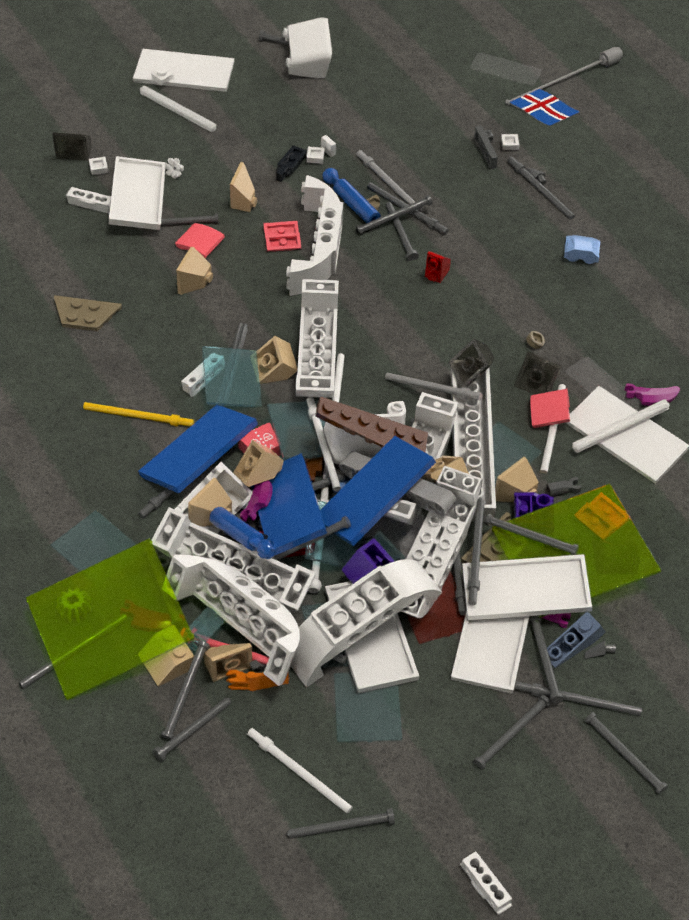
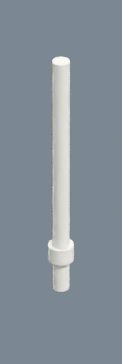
M560 384L558 390L566 389V386ZM558 424L550 425L540 473L547 474Z
M309 397L306 399L309 407L308 414L315 427L333 490L339 491L341 486L320 419L315 417L317 407L314 398Z
M253 728L248 731L247 735L256 741L263 751L270 752L345 813L348 814L353 808L277 748L267 736L263 737Z

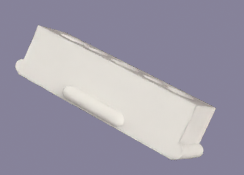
M71 187L66 195L68 204L105 213L110 212V196Z
M211 354L181 381L183 390L189 393L191 397L195 396L225 369L223 356L219 357Z
M476 851L462 860L460 866L472 880L471 884L481 897L488 901L497 915L512 906L511 896ZM471 865H476L478 867L479 873H477L476 868L471 867ZM484 880H487V881H489L490 883H489V884H485L483 881H484ZM495 892H496V896L501 897L502 900H497V899L494 897Z

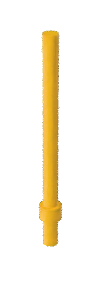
M84 402L83 405L84 410L170 423L171 426L183 425L191 427L194 424L193 419L181 418L180 415L172 414L168 416Z

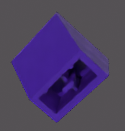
M373 538L356 551L342 568V572L354 584L377 567H382L395 561Z

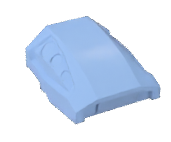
M577 235L566 236L564 258L569 261L582 259L588 264L598 263L600 240Z

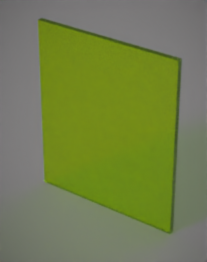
M610 484L506 521L571 545H579L576 555L584 554L591 598L661 572V568ZM496 526L492 527V532L508 560L571 555L569 552ZM537 615V616H538V618H541V617L546 616V615Z
M150 538L26 597V602L30 607L67 700L195 639Z

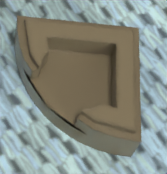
M378 195L366 199L376 210L379 209L380 199Z

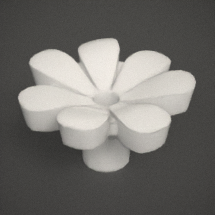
M168 158L169 164H166L165 168L169 170L166 171V174L176 179L181 176L184 167L179 164L180 160L178 158Z

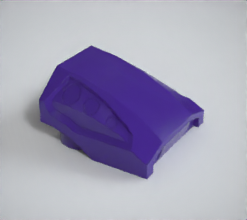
M534 492L514 493L515 525L529 530L551 531L554 533V497H550L547 494L539 495Z

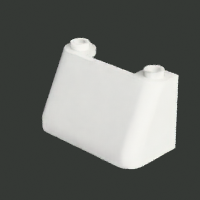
M316 18L287 25L283 29V38L289 42L290 57L286 59L288 73L312 78H326L332 56L328 19Z
M403 401L389 403L387 406L388 414H375L405 425L406 407ZM327 422L325 423L323 431L333 463L340 464L352 451L373 458L382 449V447L374 443L369 444L365 442V439L358 435L353 436L343 429Z
M220 462L174 510L188 516V503L213 478L218 480L232 500V514L234 515L241 508L243 510L246 509L252 491ZM214 525L201 526L216 534L220 531V529Z

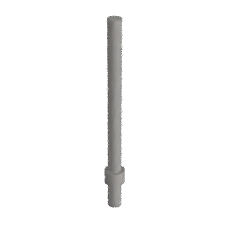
M361 150L357 152L356 155L363 161V164L367 168L370 167L408 205L415 203L406 192L375 164V161L370 156H367Z
M386 373L385 375L386 380L457 395L459 398L466 400L470 398L481 401L483 398L482 393L471 391L469 388H456L392 373Z

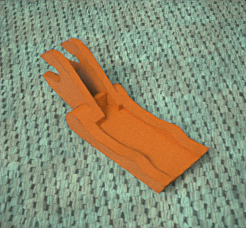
M230 670L226 673V676H230L226 680L231 683L228 686L230 689L256 691L278 686L264 672H248L246 674L238 670ZM289 670L282 685L289 683Z

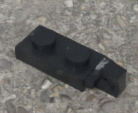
M293 145L277 164L276 180L282 182L286 175L290 176L306 158L307 150Z

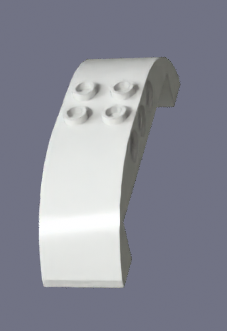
M302 279L296 397L334 398L339 285L337 280Z
M422 392L416 405L415 421L412 427L428 432L425 453L436 460L445 454L454 425L458 402ZM399 499L384 517L413 525L423 508L416 506L415 503Z
M170 507L150 542L153 547L171 559L175 555L199 556L233 567L263 588L288 611L296 612L299 610L316 576V572L298 564L296 568H292L272 558L262 559L257 554V551H251L239 543L192 523L187 515Z
M173 556L162 590L175 601L195 595L269 656L264 674L278 686L282 685L300 640V631L292 614L263 588L233 567L199 556Z

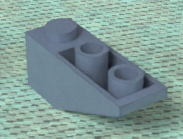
M588 611L547 647L551 664L555 668L595 643L606 633Z

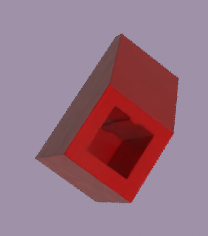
M428 251L425 277L430 281L441 283L450 270L451 259Z

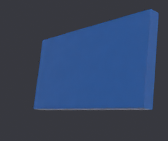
M216 405L138 471L139 475L146 480L180 493L258 425L257 421L250 416Z
M394 436L321 509L325 526L333 525L341 521L342 517L347 516L351 527H345L334 534L354 546L436 463L434 457Z
M302 453L285 460L281 471L276 474L275 478L269 480L272 484V497L268 506L258 510L263 532L265 535H268L267 540H272L277 547L275 555L327 534Z

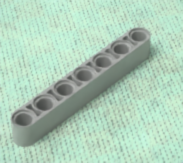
M352 451L339 464V468L343 474L353 478L372 458ZM421 478L400 498L441 516L445 515L457 501L456 496L450 490Z

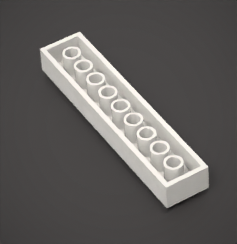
M452 358L451 387L469 388L471 391L483 394L481 401L470 398L466 400L452 394L451 400L458 402L452 428L453 456L462 457L468 473L482 479L478 499L482 498L485 500L483 522H485L488 514H492L495 518L496 512L489 359ZM475 508V511H474V514H473V517H472V520H471V521H474V522H475V517H476V508Z

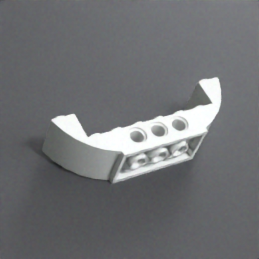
M306 175V181L302 182L301 192H304V195L302 194L301 205H304V211L318 212V218L320 219L316 221V230L318 231L314 233V242L316 244L313 243L312 254L314 256L310 257V261L292 259L291 267H287V277H290V279H287L286 289L290 290V296L302 294V279L328 280L332 274H335L343 225V202L339 201L336 193L327 184Z
M447 466L443 467L437 480V485L450 490L456 496L457 501L443 516L431 511L428 512L406 558L417 561L440 590H442L467 536L482 481L481 478ZM420 597L401 610V612L422 618L430 610L438 597L427 604L426 599Z
M398 560L382 567H377L317 608L299 627L300 640L290 665L307 688L324 676L321 670L323 664L418 598H425L427 604L442 594V591L415 560Z

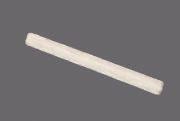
M143 86L140 88V94L200 127L210 132H214L217 129L215 123L149 87Z
M661 400L573 442L572 448L576 453L581 452L668 410L669 403L666 400Z

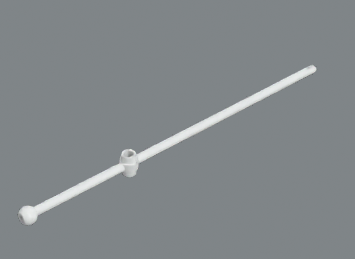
M342 353L338 354L336 363L334 398H332L336 402H339L344 366V355ZM324 463L323 479L329 477L328 470H327V467H326V464H325V463ZM329 486L321 488L320 500H317L320 510L328 503ZM323 538L316 541L314 545L311 571L316 572V576L308 590L310 593H317L322 587L319 580Z

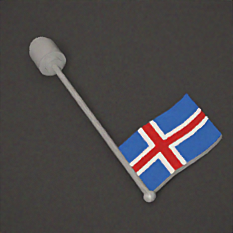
M612 47L601 52L598 61L511 100L507 99L505 104L524 111L537 121L548 126L575 116L580 111L569 107L555 96L541 89L599 63L606 67L615 64L623 58V52L619 47Z

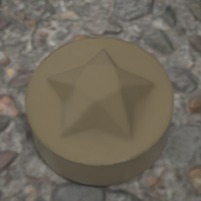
M537 331L530 332L526 338L527 343L534 349H540L545 344L543 335Z

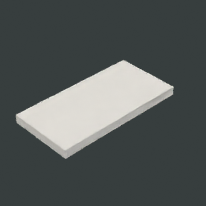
M142 49L133 82L160 85L151 78V72L164 66L173 73L174 79L163 85L227 92L234 66V58Z
M116 156L108 224L160 230L166 162Z
M598 386L570 413L571 422L565 423L586 437L638 411ZM650 419L597 443L598 446L655 484L689 450L687 443Z
M584 554L480 562V590L477 592L476 605L468 603L469 590L467 588L468 580L471 577L472 563H462L468 620L592 611Z
M352 582L325 586L327 600H331L350 587ZM395 614L344 650L358 693L419 680V674L398 614Z
M466 612L451 680L513 694L529 616L468 620Z

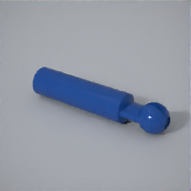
M327 168L323 172L324 182L333 184L334 192L365 223L381 217V214L346 179L338 178L336 169Z
M216 507L212 510L209 519L214 526L247 549L257 551L260 558L271 559L274 557L277 547L272 540L264 539L262 533L225 508Z

